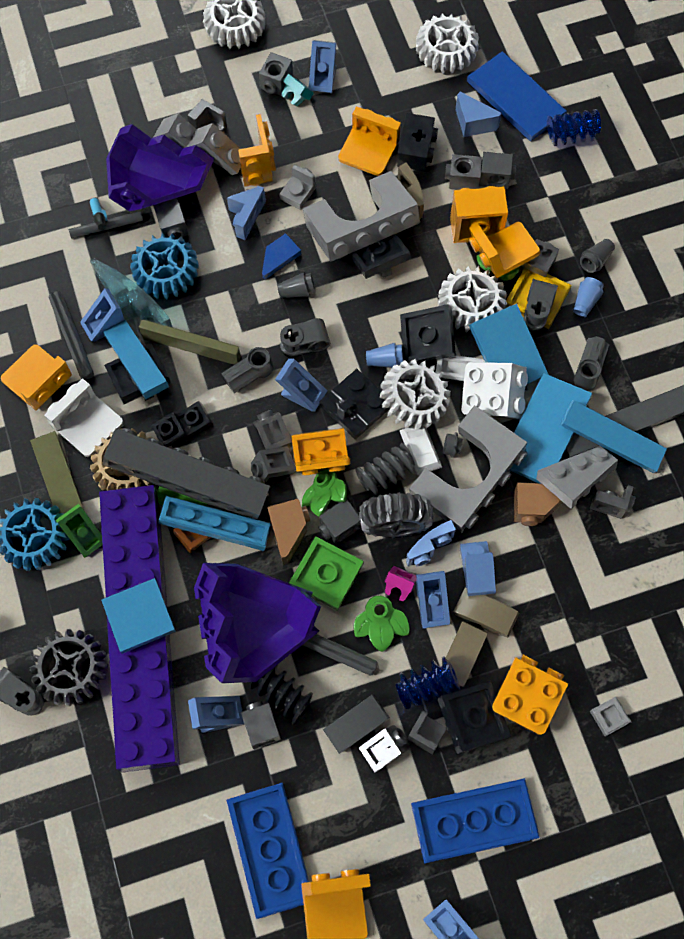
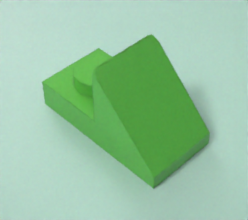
M79 503L56 519L57 523L84 558L102 546V534Z

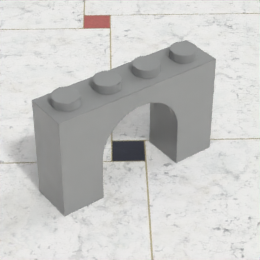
M392 171L369 180L372 199L380 208L369 218L357 221L342 219L335 214L325 199L302 208L306 227L330 262L420 223L418 204Z
M475 405L459 424L458 433L480 448L488 457L490 471L485 480L475 487L460 489L447 484L425 468L409 488L412 495L419 494L427 497L431 501L433 512L446 522L452 520L454 527L461 533L466 527L470 529L479 518L476 514L482 506L486 508L495 497V494L492 492L498 485L504 486L511 476L509 470L514 464L519 466L527 455L525 451L527 442Z

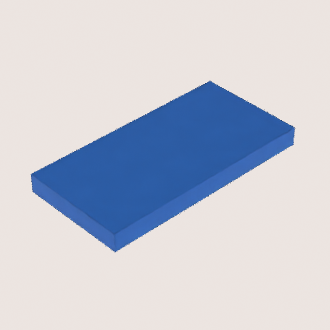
M503 51L467 77V82L495 109L501 112L530 142L566 115L567 111Z
M525 778L411 803L424 864L540 838Z
M283 783L226 799L256 919L304 905L301 883L309 882Z

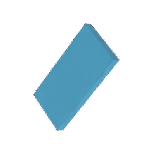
M543 373L514 431L516 435L527 442L525 449L527 455L519 466L514 464L509 471L542 484L536 479L537 471L560 462L574 432L561 426L570 402L574 400L587 407L592 393Z

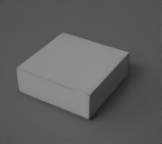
M617 697L590 711L604 736L631 722Z

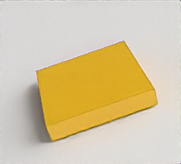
M524 268L506 300V308L517 304L524 317L528 302L527 297L533 279L558 285L553 305L544 326L549 329L572 285L549 274L543 277Z

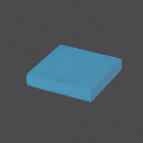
M155 578L101 600L118 648L122 654L176 632Z

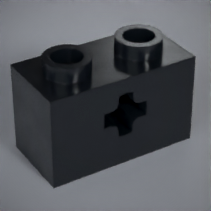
M406 113L398 150L397 167L407 163L412 170L426 171L427 162L432 163L434 148H430L431 143H436L438 128L434 127L435 117Z

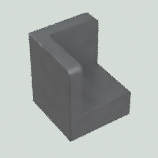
M201 99L188 114L189 123L196 129L211 123L222 132L227 128L225 112L204 99Z
M423 710L411 730L408 740L433 754L447 728L427 716L428 713Z

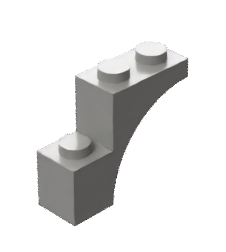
M178 113L163 119L154 135L156 137L164 134L182 148L193 145L198 146L214 158L213 162L225 169L231 175L238 174L241 168L238 149L241 148L213 123L196 129Z

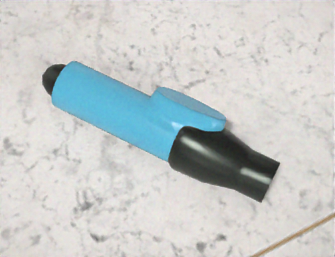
M92 198L90 206L94 221L99 230H105V221H107L106 211L101 209L97 198Z

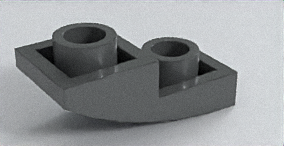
M372 694L325 727L323 731L340 754L390 717L374 694Z

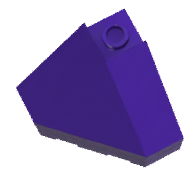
M133 124L121 127L106 158L109 199L126 210L133 211L200 191L214 158L196 145L182 148L164 134L151 138Z
M202 564L194 591L195 598L200 599L202 615L198 616L201 638L206 639L209 655L204 656L205 665L222 684L256 682L319 632L314 624L321 605L311 598L313 592L238 564Z

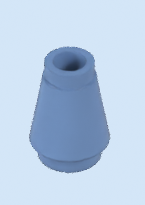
M586 277L584 281L580 282L573 309L575 314L587 317L604 293L602 290L604 287L603 283L591 277Z
M396 343L366 351L367 365L390 368L396 364L400 365L404 361L402 344L396 345Z

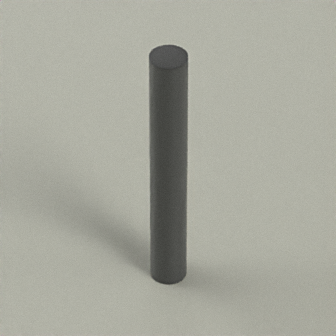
M141 211L107 219L105 221V230L143 221ZM96 223L71 228L69 229V234L72 239L104 230H99Z

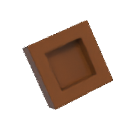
M177 528L173 529V534L189 553L211 538Z

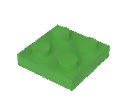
M315 536L289 583L313 592L312 598L338 611L360 572L364 561Z

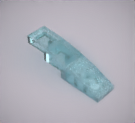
M96 259L90 260L94 273L104 287L110 290L121 309L130 304L141 320H147L152 317L156 323L172 327L171 320L167 314L136 283L116 269Z

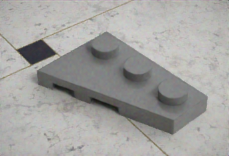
M598 446L538 470L536 479L572 509L581 496L585 497L590 493L593 485L596 483L600 484L616 469L618 460L604 448Z

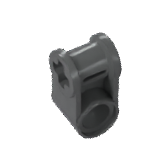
M536 279L532 280L523 317L529 330L538 331L544 328L558 285Z
M320 318L285 326L280 333V349L284 355L289 357L310 352H320L331 345L324 320Z
M3 666L0 670V701L25 715L33 716L38 714L44 706L43 696L25 683L21 677ZM26 697L31 700L28 705L24 702Z

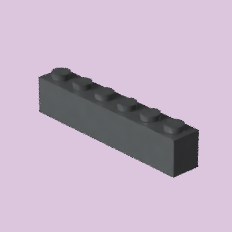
M115 428L103 457L104 466L225 511L256 520L261 513L270 487L264 484V480L258 477L250 476L248 478L242 476L234 468L218 467L210 459L204 457L194 458L181 448L170 449L163 446V443L157 439L148 438L146 440L138 437L136 432L127 428H122V430Z

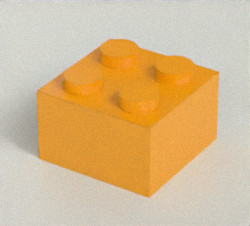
M488 186L478 189L462 188L454 190L450 215L453 243L469 242V239L472 238L469 227L476 223L479 224L487 237L505 228L508 216L505 187Z

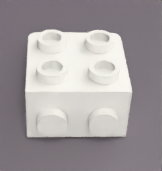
M467 363L465 367L462 413L467 415L475 405L489 416H501L520 420L526 405L524 393L525 386L528 383L527 368L513 363Z
M83 378L78 383L71 385L66 395L59 401L54 402L44 415L52 428L85 457H91L96 452L95 446L103 445L101 442L102 437L109 440L111 438L110 432H114L115 428L120 429L123 426L122 418L95 395L90 384Z

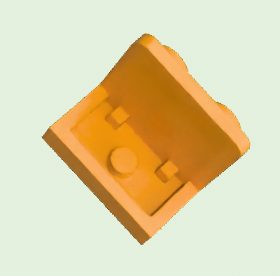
M356 106L352 113V130L338 155L339 162L376 176L382 175L400 141L401 122L391 117L376 114L369 109Z
M261 114L256 115L260 145L238 149L244 187L272 182V171H276L272 141L269 140L267 121L262 122Z
M515 222L490 237L486 236L478 223L469 227L472 235L469 242L475 253L480 252L479 257L484 267H489L496 278L538 257L541 253L538 245L521 222Z
M32 345L1 375L0 379L4 385L37 411L72 376V373L62 358L57 356L54 359L39 345Z
M344 428L291 435L296 472L302 471V475L317 474L318 469L328 468L329 472L345 470V465L350 464Z
M522 655L521 659L514 657L492 708L496 713L537 734H544L568 683L562 681L563 674L551 668H548L547 672L536 668L538 662L525 655Z
M359 869L340 871L341 878L330 879V873L311 875L312 882L301 883L307 939H365L367 937L368 931L362 888L371 887L369 874L359 875Z

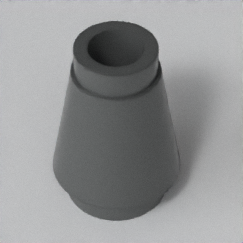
M604 239L585 250L580 258L582 268L589 273L600 271L614 251V243L610 239Z
M303 272L277 284L280 298L310 297V294L316 293L311 273L305 274Z

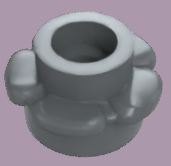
M457 432L454 434L447 433L444 441L443 454L450 455L451 458L455 454H460L463 439L458 438Z

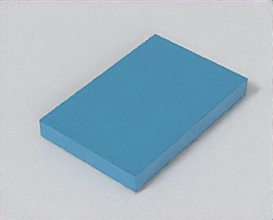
M517 304L469 325L485 363H513L526 367L528 375L527 384L540 379L543 373L548 375Z

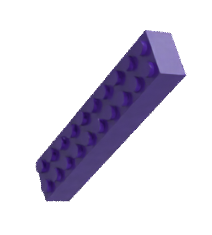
M154 485L99 492L106 598L155 578L167 607L161 524H158L160 506ZM107 617L116 769L125 773L180 765L170 634L122 654Z

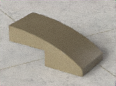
M404 163L398 167V180L418 204L419 219L423 218L424 209L422 190L414 172L407 163Z
M464 588L453 611L456 616L480 624L483 629L507 638L519 615L517 610L486 595L468 596L467 588Z
M462 621L438 675L464 687L488 633Z

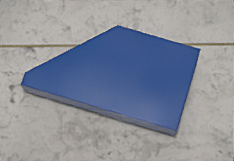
M286 233L266 247L262 271L265 280L301 255L300 248Z

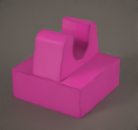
M393 566L385 580V593L390 595L393 588H399L401 590L399 600L404 601L416 585V575Z

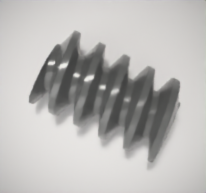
M401 443L400 448L396 446L391 448V454L389 452L382 453V459L379 457L373 458V465L366 462L363 466L364 470L357 467L355 471L365 490H371L375 495H378L377 486L380 485L387 490V480L396 485V475H399L403 480L406 479L405 470L414 475L415 463L408 448L404 443Z

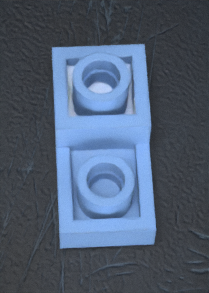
M452 520L432 529L411 548L406 558L408 567L414 564L416 567L427 564L434 555L435 549L433 545L436 544L437 547H441L452 541L451 538L454 537L456 530Z

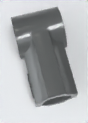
M597 336L587 339L574 376L576 387L586 391H591L595 388L610 345L605 339ZM583 373H588L592 377L585 376Z
M255 347L249 351L245 359L230 367L221 375L231 391L236 393L254 380L268 377L273 371V363L269 352L265 348ZM258 360H266L261 366L255 365Z

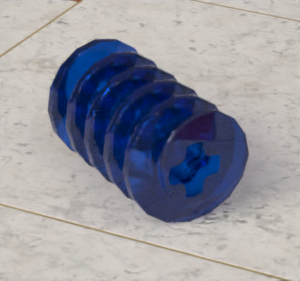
M595 109L590 113L587 110L583 111L582 114L575 112L572 116L566 113L563 117L557 114L554 118L548 116L547 131L553 146H557L558 139H561L562 144L566 145L569 137L572 144H575L577 136L580 137L582 143L586 141L587 135H589L591 142L595 141L596 134L601 131L599 111Z
M445 656L442 657V666L439 667L433 660L431 661V670L428 671L422 664L420 665V675L412 668L410 669L409 679L403 673H399L400 682L396 683L398 696L407 710L411 708V701L416 706L421 705L422 697L427 702L431 701L432 692L437 698L443 695V688L448 694L453 693V683L460 689L454 668Z

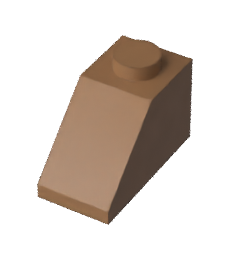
M517 483L514 491V522H521L524 526H535L538 523H542L563 502L543 484Z
M299 499L267 507L283 565L290 562L307 533L306 523L310 522L307 507H301Z

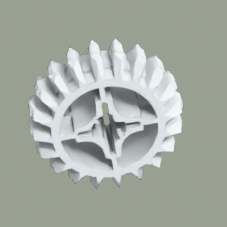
M212 0V2H207L206 9H204L203 23L206 33L214 43L219 42L221 47L226 44L229 49L232 46H237L240 49L242 44L249 46L250 41L256 42L257 36H262V29H265V11L261 1Z
M442 13L440 18H437L433 15L431 21L426 20L424 26H420L418 36H416V51L419 54L420 61H424L426 67L432 66L433 72L437 69H440L442 74L445 70H449L451 74H453L455 69L461 72L464 66L469 67L471 61H474L479 48L478 33H476L475 26H470L469 20L462 21L461 16L454 18L451 13L449 17H445Z
M468 266L465 272L458 268L455 275L450 273L447 281L444 280L442 283V289L439 290L438 306L449 304L452 307V320L455 322L456 330L463 326L467 333L471 323L506 308L507 302L505 299L507 293L503 290V282H497L498 278L495 275L490 277L489 269L482 273L479 266L475 271H471ZM466 287L464 291H459L458 294H454L459 289ZM487 305H491L485 311L479 312V309L484 308Z
M415 359L411 360L409 364L403 361L399 366L397 364L394 365L391 371L387 372L384 376L385 381L381 383L382 392L380 393V398L385 400L382 403V408L390 409L387 413L388 416L395 415L397 417L395 424L402 420L404 421L405 428H409L411 424H413L415 429H419L422 424L425 428H428L432 423L436 424L440 417L445 415L446 408L450 404V400L447 398L450 396L451 391L445 389L448 386V381L440 380L443 372L438 374L434 372L435 365L427 368L425 361L421 362L420 365L417 364ZM404 379H414L412 383L406 381L404 383L399 382ZM427 405L432 407L423 411L416 410L418 406L426 407Z

